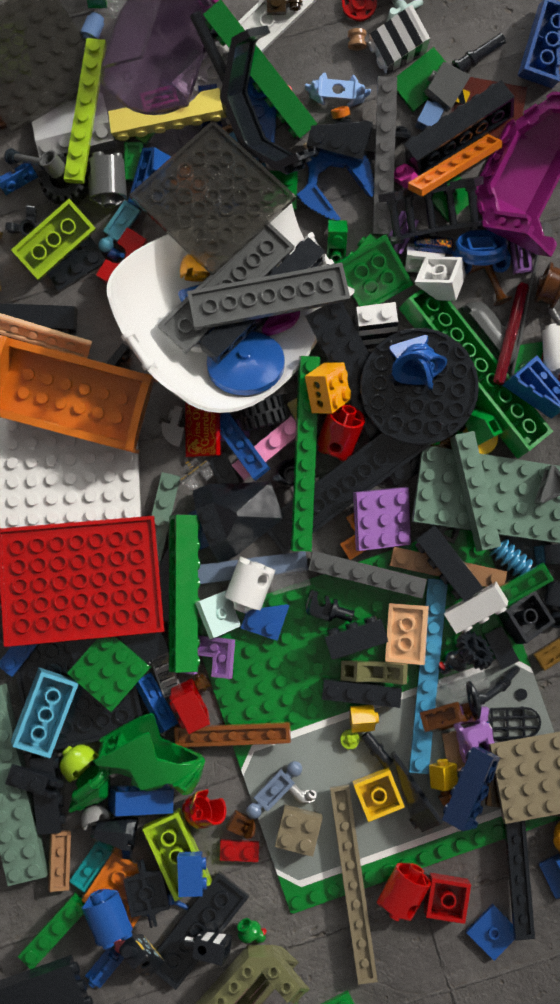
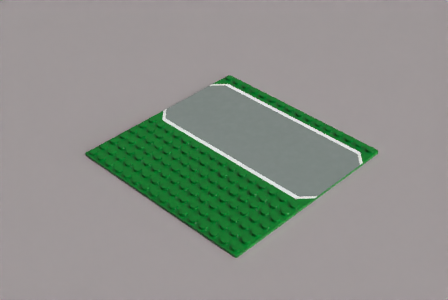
M453 529L445 531L444 535L451 538ZM460 529L455 543L448 542L463 562L496 569L492 557L489 556V549L476 552L472 531ZM417 542L411 543V545H404L402 547H399L402 549L419 552L418 549L415 547V544H417ZM393 550L359 561V563L427 580H441L439 576L389 566ZM322 574L266 594L262 608L289 605L277 641L241 629L246 613L235 610L241 626L217 636L218 638L235 639L232 679L211 677L213 657L202 656L225 725L290 722L291 743L233 745L252 803H257L254 796L280 769L285 773L287 772V766L292 761H297L302 765V773L297 777L291 778L300 790L312 789L317 793L315 801L299 803L287 791L268 812L262 808V813L258 818L289 910L293 914L345 896L330 787L349 784L364 889L389 880L397 863H414L424 868L505 839V826L501 808L486 806L485 800L480 804L483 806L482 813L478 814L475 821L479 822L476 829L461 831L445 821L441 825L421 832L419 827L415 829L409 821L412 817L407 808L394 762L389 766V769L405 807L368 822L352 781L384 768L377 758L370 754L369 748L361 739L358 746L354 749H346L340 741L342 732L346 729H351L349 718L350 706L367 704L322 700L321 697L323 678L341 680V661L385 662L386 643L332 660L324 635L327 634V630L338 627L339 630L346 628L345 624L350 622L336 617L330 622L307 615L305 603L311 590L318 592L317 599L320 606L325 604V595L329 597L331 603L333 599H337L340 607L355 611L354 617H350L353 618L352 622L356 621L357 624L363 623V619L369 616L379 617L382 619L387 635L389 603L425 606L427 581L423 598ZM449 583L447 584L445 611L447 608L462 601L461 599L457 600L451 593L453 589ZM496 613L489 616L486 622L482 624L477 622L472 625L473 628L469 631L471 633L474 631L477 636L481 635L482 639L485 640L484 634L502 626L519 662L502 670L495 656H493L494 661L487 669L480 670L479 667L475 669L473 664L470 666L467 664V668L463 672L453 669L448 674L439 672L435 708L454 702H459V705L468 703L467 681L473 683L478 693L485 694L495 687L499 679L516 665L520 668V671L512 679L511 685L506 691H501L488 702H485L484 705H481L489 708V723L491 722L490 708L524 706L537 711L541 718V728L536 735L553 733L551 721L523 644H515ZM445 615L440 662L445 661L448 652L459 649L456 647L457 642L455 640L462 633V631L457 634L455 633ZM200 617L198 635L208 636L203 621ZM408 664L407 684L367 682L401 686L402 688L400 708L374 705V712H378L379 723L376 724L375 731L370 732L379 744H383V749L391 759H393L391 753L396 752L408 771L419 665ZM520 688L527 691V698L524 700L517 699L515 695L516 691ZM525 709L527 716L536 715L535 712ZM493 710V716H506L505 710ZM508 710L509 715L513 716V710ZM538 718L525 719V725L538 726ZM509 719V725L511 727L522 726V720ZM493 720V727H506V720ZM474 722L464 724L461 726L463 728L469 727L471 725H474ZM455 728L433 732L430 765L437 763L439 759H446L441 733L456 731ZM521 729L509 730V736H523ZM525 729L526 735L536 731V729ZM493 730V736H506V731ZM357 732V733H358L359 737H361L365 732ZM493 739V740H494V742L496 743V742L499 741V740H511V739ZM409 772L442 819L444 816V806L438 798L441 790L431 788L430 773ZM285 804L322 814L323 819L313 857L275 847V840ZM546 816L525 820L526 831L559 820L560 817Z

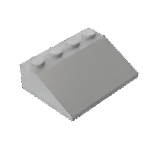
M103 93L98 94L89 155L93 152L117 148L115 138L111 134L109 115ZM76 100L30 111L39 158L49 150L55 151L59 157L60 153H64L67 157Z

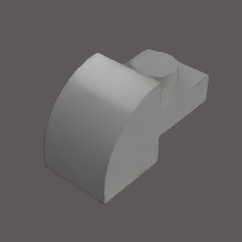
M175 406L174 410L171 409L169 412L168 420L170 424L162 422V433L171 445L181 448L186 432L185 428L179 427L184 409Z

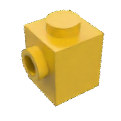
M374 705L350 706L351 733L375 731V726L379 723L378 712H374Z
M439 759L437 763L429 765L430 786L432 789L448 791L457 785L456 763L448 762V759Z

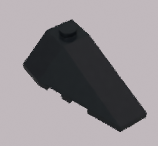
M392 752L407 808L412 817L409 821L415 829L419 827L421 832H424L444 823L396 752Z

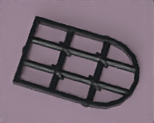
M530 707L490 708V725L492 729L506 731V736H493V739L531 737L536 735L541 728L539 714ZM522 709V716L509 715L508 710ZM525 709L535 712L536 715L527 716ZM493 710H505L506 716H493ZM538 718V726L525 725V719ZM509 719L522 720V726L511 727ZM493 720H506V727H493ZM521 729L523 735L509 736V730ZM525 729H536V731L526 735Z

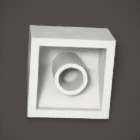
M425 257L415 280V285L436 300L456 301L466 276L463 258Z

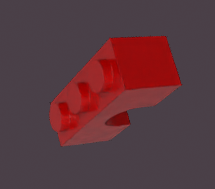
M127 227L117 244L119 248L126 252V258L140 247L148 244L144 237ZM106 259L96 276L107 284L112 272L120 263H112Z

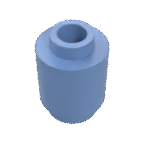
M90 12V15H87L80 31L84 41L87 38L99 39L104 27V18L100 14Z

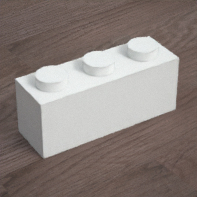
M494 582L478 591L467 601H460L447 608L444 615L456 634L461 631L467 632L473 628L472 625L479 622V624H482L489 619L490 615L494 613L498 615L504 612L508 605V600L498 583Z

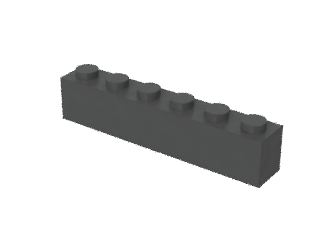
M312 551L308 570L419 598H423L427 581L424 578Z

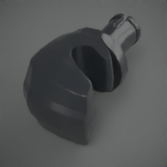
M315 590L309 592L305 603L307 615L330 622L335 617L350 623L352 622L353 618L350 616L354 617L355 611L340 607L337 599H333L331 603L327 595L324 596L325 604L320 606L317 599L318 592Z

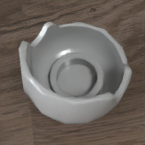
M101 805L86 808L81 815L82 829L87 831L89 825L96 826L98 821L111 819V812L108 808Z

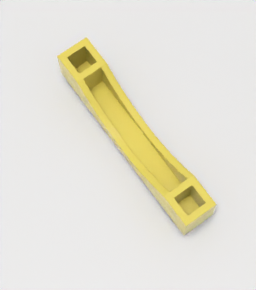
M216 88L201 91L186 106L163 115H145L134 112L127 107L108 111L111 134L116 140L125 141L129 137H144L149 133H163L168 129H182L187 125L197 126L207 121H220L221 118H226V111L220 99L221 90Z

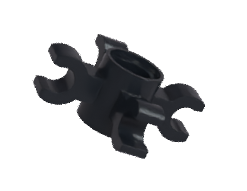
M27 205L26 219L20 224L6 222L5 230H7V233H19L25 238L28 235L25 233L27 227L33 226L35 229L37 227L35 224L37 216L35 206Z

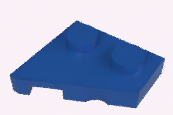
M289 605L264 607L261 610L252 609L245 614L241 629L277 641Z

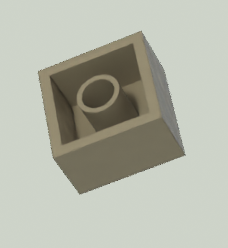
M285 804L275 840V847L313 857L323 819L322 814Z

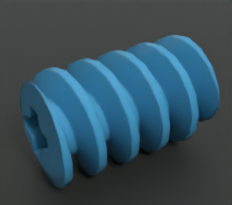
M508 539L501 541V547L494 548L489 555L496 554L495 561L502 559L501 566L507 563V571L513 568V576L529 571L533 563L532 559L526 560V554L520 555V549L514 551V544L508 546Z

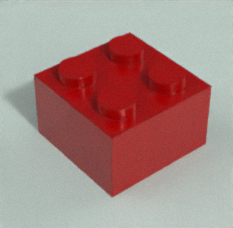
M192 678L171 688V695L169 696L171 700L170 705L174 713L178 712V721L183 730L186 729L188 734H191L210 725L209 711Z
M430 872L431 886L426 893L424 905L426 918L465 924L471 890L470 881L467 878Z

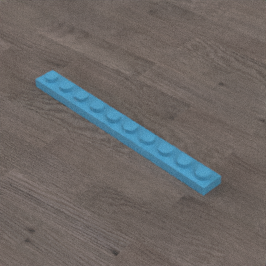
M438 579L427 580L425 606H429L426 655L425 665H419L409 762V772L429 774L433 732L424 731L420 712L434 709L436 705L438 666L441 655L447 585Z

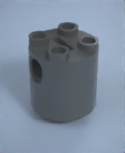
M93 152L92 157L88 158L86 169L89 200L101 205L102 208H113L127 199L124 159L121 153L104 155L103 152Z

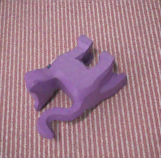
M460 706L462 715H464L463 709ZM481 706L480 719L475 721L474 725L463 728L461 724H454L463 763H466L467 752L472 747H479L481 743L483 749L489 751L488 744L495 743L493 740V729L488 721L489 708L486 706Z

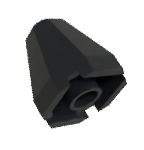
M128 816L98 821L96 826H92L90 837L93 838V843L122 859L130 860L136 842L135 835L138 830V817Z

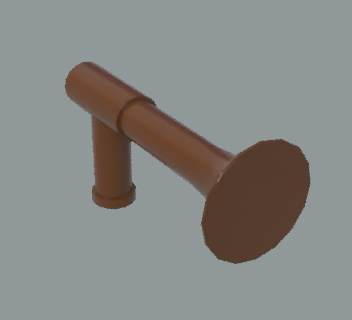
M472 265L468 275L485 268L496 294L494 306L502 305L512 299V297L507 296L503 292L492 265Z

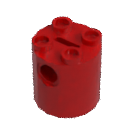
M344 404L334 413H327L317 438L319 452L337 457L339 460H346L353 453L364 427L365 417L362 412L351 405Z
M397 863L377 900V904L386 909L392 919L399 921L401 918L411 921L431 886L430 879L424 874V870L414 863Z

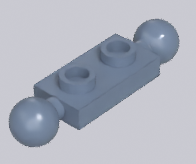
M292 761L288 764L286 773L280 769L254 796L257 803L248 805L246 809L247 816L251 819L259 818L262 808L268 812L295 784L291 778L297 777L302 773V765L297 761Z

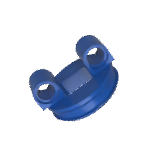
M472 230L463 233L456 240L455 251H452V257L463 258L466 274L471 271L472 265H492L496 272H505L509 268L511 256L507 249L508 241L505 238L489 230Z

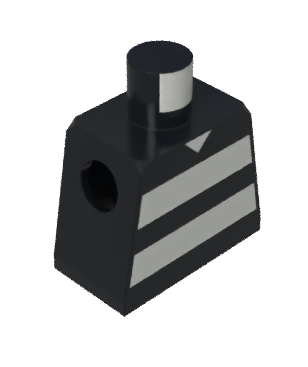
M201 931L196 938L186 936L184 949L193 950V959L222 966L230 955L232 935Z

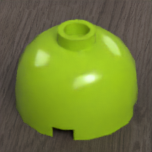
M84 744L73 748L69 746L62 752L64 757L60 761L61 773L69 783H72L73 780L75 781L90 767V762L97 759L99 755L92 748Z

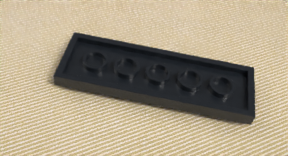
M218 871L212 879L211 885L207 886V890H204L203 896H199L156 950L165 962L155 973L177 990L199 962V960L193 959V950L184 949L186 936L196 938L201 931L221 933L249 898V894Z

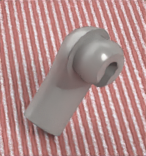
M295 784L288 790L299 803H310L315 801L317 797L316 791L312 789L300 790Z

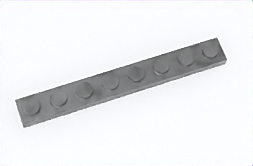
M378 76L373 234H390L392 231L389 205H387V202L379 203L378 195L394 190L397 77Z

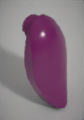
M301 311L270 316L263 325V334L272 336L293 327L300 318Z

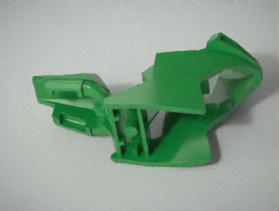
M153 713L139 716L99 740L103 743L100 756L93 760L94 764L77 778L75 784L78 790L75 789L73 791L68 810L70 813L76 810L81 811L86 806L99 804L106 799L112 774H122L132 778L131 785L140 788V790L149 792L162 788L165 784H173V787L180 794H192L202 777L205 758L200 753L163 739Z

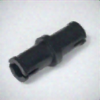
M370 731L365 732L360 737L369 748L370 754L377 758L384 769L394 762L383 749V744H379Z

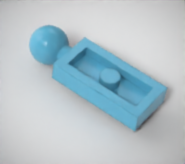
M124 200L103 230L108 236L100 239L99 249L105 253L109 252L114 247L113 241L116 240L118 242L127 227L131 228L141 211Z

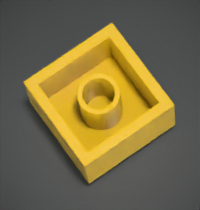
M389 767L352 781L368 822L405 807Z

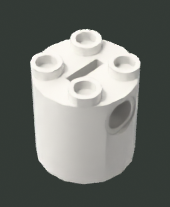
M239 557L225 594L227 599L233 601V609L243 613H247L252 609L261 610L276 570L261 563Z

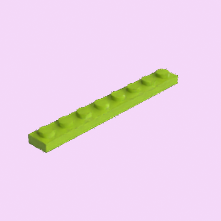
M86 39L63 178L68 183L84 184L107 45L104 39Z

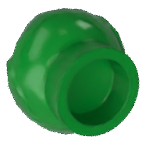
M244 918L238 923V938L242 943L248 944L253 941L263 943L266 940L267 930L261 928L257 921Z

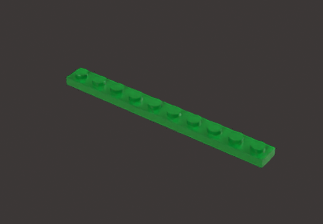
M299 356L291 551L312 552L318 413H312L305 376L320 366V357ZM315 382V386L318 387V388H319V383H318V382Z

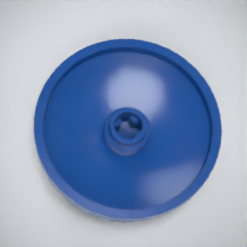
M251 332L219 364L207 356V370L212 382L221 390L234 395H254L270 389L280 380L285 369L284 353L280 345L271 337L258 332Z

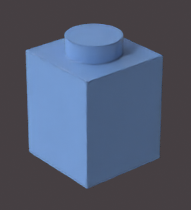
M427 100L415 127L423 131L427 126L437 123L444 112L442 106L437 102Z

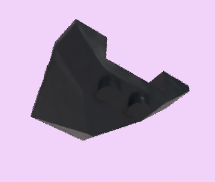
M271 482L208 484L192 490L196 512L209 547L218 562L238 556L284 518Z

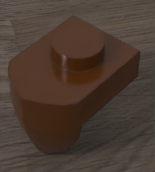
M235 810L226 825V829L245 839H250L255 835L256 824L254 819Z

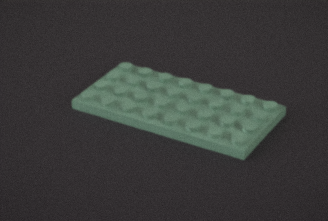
M434 446L427 447L420 454L412 522L471 531L453 450ZM480 454L498 534L560 544V496L545 503H534L545 468L551 464Z

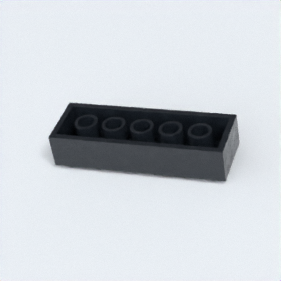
M502 80L496 84H491L484 92L474 95L470 101L464 105H459L449 115L442 116L434 125L427 126L420 134L409 138L404 144L406 163L413 167L418 176L481 139L514 117L515 96Z

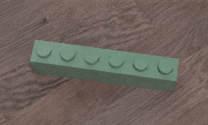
M471 431L454 435L450 438L476 552L501 547L475 432Z

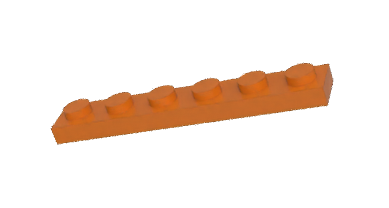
M489 134L485 135L408 182V190L420 196L426 195L502 147V140Z

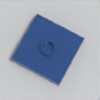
M493 903L466 930V933L494 961L515 940L513 923Z

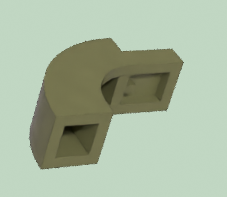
M361 660L341 661V680L407 684L408 664Z

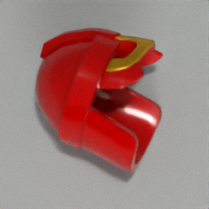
M208 789L197 791L192 796H189L182 806L186 822L196 829H205L221 824L226 817L225 801L222 798L210 800L207 797Z

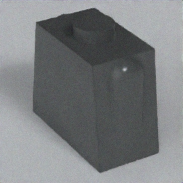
M443 62L437 71L433 70L427 79L429 84L424 93L428 98L439 103L444 111L448 112L471 75L459 70L448 62Z

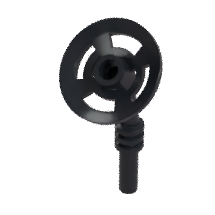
M513 666L505 676L499 679L496 686L485 694L478 693L471 681L466 682L469 706L476 721L481 716V705H484L485 702H488L501 691H506L511 685L512 679L520 671L518 666Z

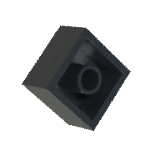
M536 591L507 606L504 612L498 614V617L516 645L527 644L555 623V620Z

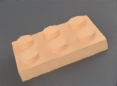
M389 603L387 626L389 642L386 643L385 662L425 665L429 606Z

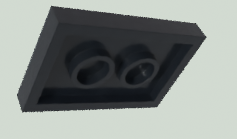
M90 236L48 273V276L60 293L100 268L105 258Z

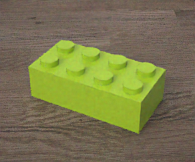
M68 199L13 247L11 251L35 278L40 281L96 231V228L77 206Z
M179 808L173 811L172 814H166L145 824L142 829L174 901L184 898L178 897V853L199 851ZM206 867V870H203V877H207V886H210L212 878Z

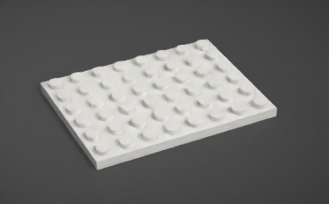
M0 418V528L141 517L139 454Z

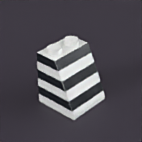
M411 5L370 33L368 47L372 53L376 54L379 68L384 69L385 73L388 74L424 55L427 51L430 37L413 5Z
M395 302L356 307L354 313L355 328L368 352H372L381 341L397 333L398 318Z

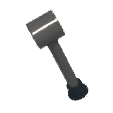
M12 148L7 149L4 154L5 161L8 164L23 162L42 166L51 178H58L65 172V163L53 150L45 152L40 158L20 154Z

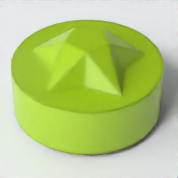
M346 729L342 732L340 741L346 749H354L358 746L360 737L357 732L351 733V729Z

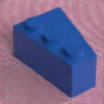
M155 147L142 148L128 203L143 211H169L171 156Z
M538 356L531 359L503 384L508 390L550 419L560 413V382Z
M168 784L149 792L140 790V788L135 786H110L108 809L114 816L172 814L174 790Z

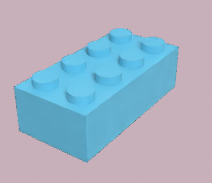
M38 668L11 738L13 747L51 758L78 687V683L73 678Z

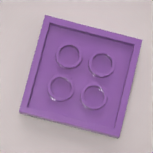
M408 487L353 492L355 545L357 551L411 545Z

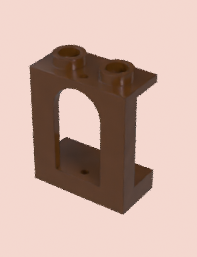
M454 702L420 712L424 731H443L454 728V724L464 725L475 722L476 720L472 715L469 702L460 706L459 702ZM460 706L463 709L464 715H462Z

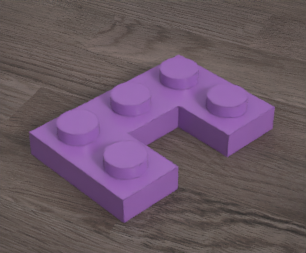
M198 635L200 639L198 656L213 657L211 677L232 679L235 639L218 637L209 639V636ZM180 672L186 674H198V672Z

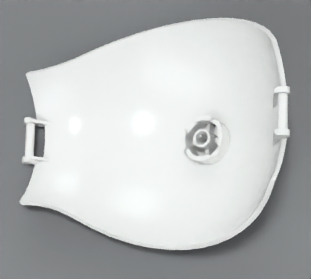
M292 201L259 212L210 220L164 235L127 256L114 269L108 280L107 296L113 315L123 334L121 338L128 343L142 363L141 367L145 371L147 370L174 395L198 409L208 412L225 413L255 405L286 383L299 369V356H309L317 343V339L305 316L318 308L302 310L300 318L293 327L284 332L269 336L280 345L284 353L285 369L280 380L270 389L258 394L234 395L221 390L210 379L207 370L208 355L201 350L200 342L185 354L158 328V324L181 303L178 296L179 290L202 283L186 281L185 276L182 279L180 278V265L183 257L193 252V249L196 248L204 249V252H208L214 257L231 255L219 249L211 250V247L204 244H196L198 233L202 227L215 235L217 233L221 234L225 240L242 245L258 228L268 221L295 247L300 241H305L308 237L319 246L313 232L309 233L304 239L294 214ZM325 254L322 266L334 264L333 260H329ZM348 287L351 296L354 294V289ZM263 326L260 327L257 331L253 330L252 332H258L263 334Z

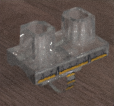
M185 458L184 462L186 465L181 470L185 473L190 469L191 472L179 481L182 485L185 484L189 490H195L200 486L194 478L200 473L206 481L214 476L210 468L211 464L206 460L194 468L193 466L199 463L197 458L191 462Z

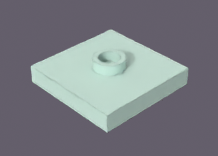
M226 591L196 602L209 639L241 626L236 611L233 609L232 601L225 597Z

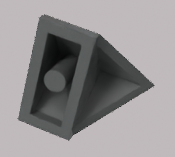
M550 465L545 468L535 504L545 503L560 496V471L556 466Z

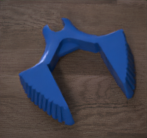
M318 152L319 155L317 157H311L312 161L306 163L309 170L307 185L297 194V198L315 212L325 215L329 219L341 220L332 205L317 187L318 175L330 166L346 167L364 193L372 198L374 196V178L372 177L370 162H368L369 160L366 158V155L363 163Z

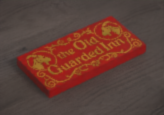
M185 402L186 457L220 456V413L201 410Z

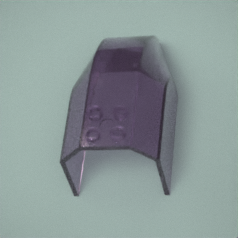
M127 0L117 18L101 66L100 83L124 107L149 115L188 107L206 51L190 19V15L200 11L205 21L206 18L203 14L214 4L211 0Z

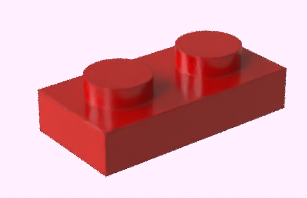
M221 839L220 861L258 862L259 841Z

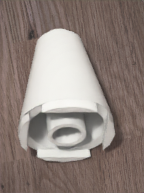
M549 324L542 331L543 363L558 379L560 375V326Z

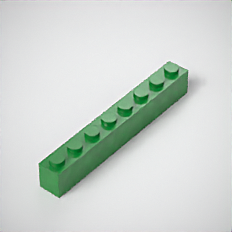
M222 0L216 2L203 14L209 30L212 31L214 29L218 34L216 39L222 46L227 45L229 49L232 37L245 31ZM256 45L250 76L255 81L252 85L259 93L263 91L266 95L264 100L270 108L274 106L277 109L278 113L276 115L280 121L288 123L291 127L288 129L291 135L302 140L310 133L311 126L318 125V123Z
M198 515L169 516V672L175 673L198 672L200 665L198 647L200 645L198 628L200 626V619L196 602L200 601L198 597V589L200 587V580L198 578V570L200 568V560L198 558V550L200 549V540L198 539L200 521L198 520Z

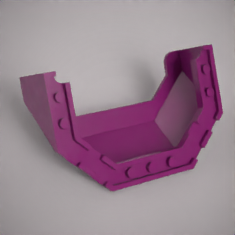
M554 91L546 96L547 99L539 105L535 103L525 110L522 117L516 121L512 119L506 124L499 138L502 140V147L490 155L480 175L483 176L484 184L477 186V190H475L478 200L477 206L479 213L482 215V224L485 229L536 255L552 257L557 242L552 237L544 236L539 218L560 179V92Z

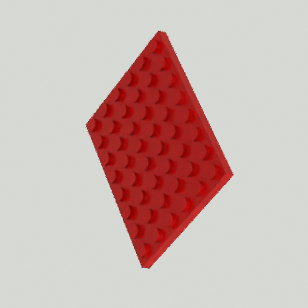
M154 516L0 528V594L4 647L163 633L164 621Z

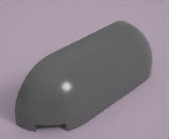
M473 301L461 307L462 311L495 353L500 356L506 333L504 325L493 311L482 302ZM516 341L514 344L509 365L513 363V360L515 359L517 354Z

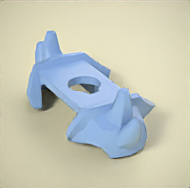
M323 73L318 80H313L311 84H305V89L309 93L310 98L322 105L326 104L323 98L350 100L347 106L352 107L363 103L365 98L371 93V89H365L364 85L358 83L355 75H352L349 81L328 79L326 73ZM335 85H341L345 88V91L336 94L332 88Z

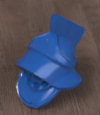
M427 335L389 347L391 354L396 359L392 367V375L395 380L403 384L426 385L429 390L433 389V378L446 367L447 359L435 353L434 349L428 346Z

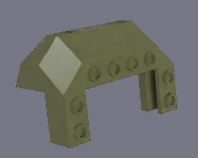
M247 945L196 1004H263L275 989L287 1003L297 1004L298 1000L310 989L293 970L299 962L283 947L276 945Z

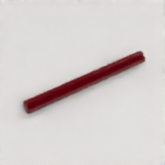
M524 282L517 286L493 380L498 385L505 383L529 289V285Z

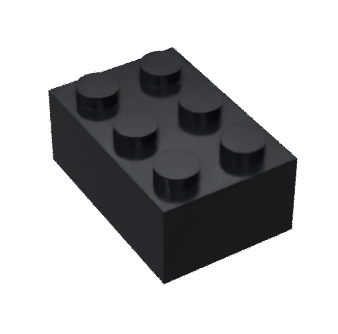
M373 615L364 618L363 623L357 624L354 621L345 624L346 628L339 630L338 627L327 630L324 638L331 659L334 660L389 642L382 619L376 618Z

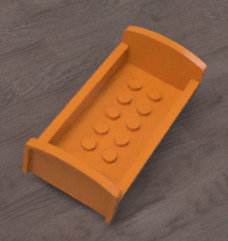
M0 335V417L139 454V450L136 447L153 382H158L152 375Z

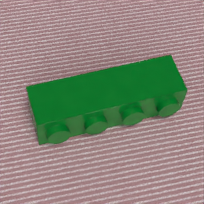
M76 892L19 954L18 958L30 969L37 966L84 914L82 906L85 903L81 901L82 898Z

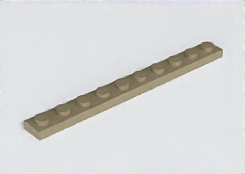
M349 784L330 787L358 985L378 982L350 787Z

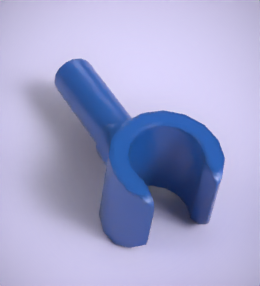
M112 247L107 257L117 261L119 257L124 258L125 254Z
M167 891L170 905H177L185 910L189 909L188 905L178 900L174 901L171 892Z

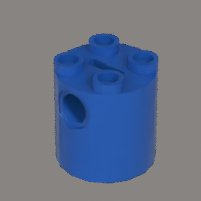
M99 889L91 893L82 906V911L93 933L96 946H102L103 950L114 946L115 941L130 938L133 927L117 890Z

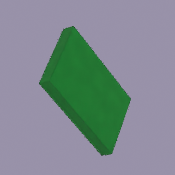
M434 47L396 76L397 94L412 112H415L427 100H430L424 93L429 84L427 79L433 70L437 71L438 67L443 62H446Z

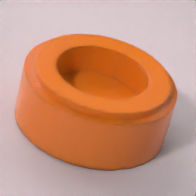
M340 106L331 110L332 119L350 115L349 106Z

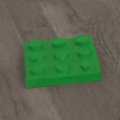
M386 234L337 262L343 264L347 285L354 289L353 296L359 306L381 304L414 285Z
M118 637L97 639L67 674L112 712L151 667Z

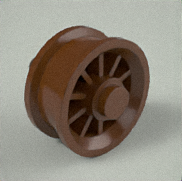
M550 262L543 276L541 275L537 282L538 289L534 302L538 303L541 301L547 303L549 308L553 309L560 298V268L553 266L554 263Z

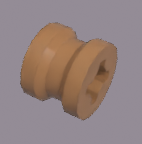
M354 28L348 31V38H350L348 48L350 50L359 51L366 48L365 29Z

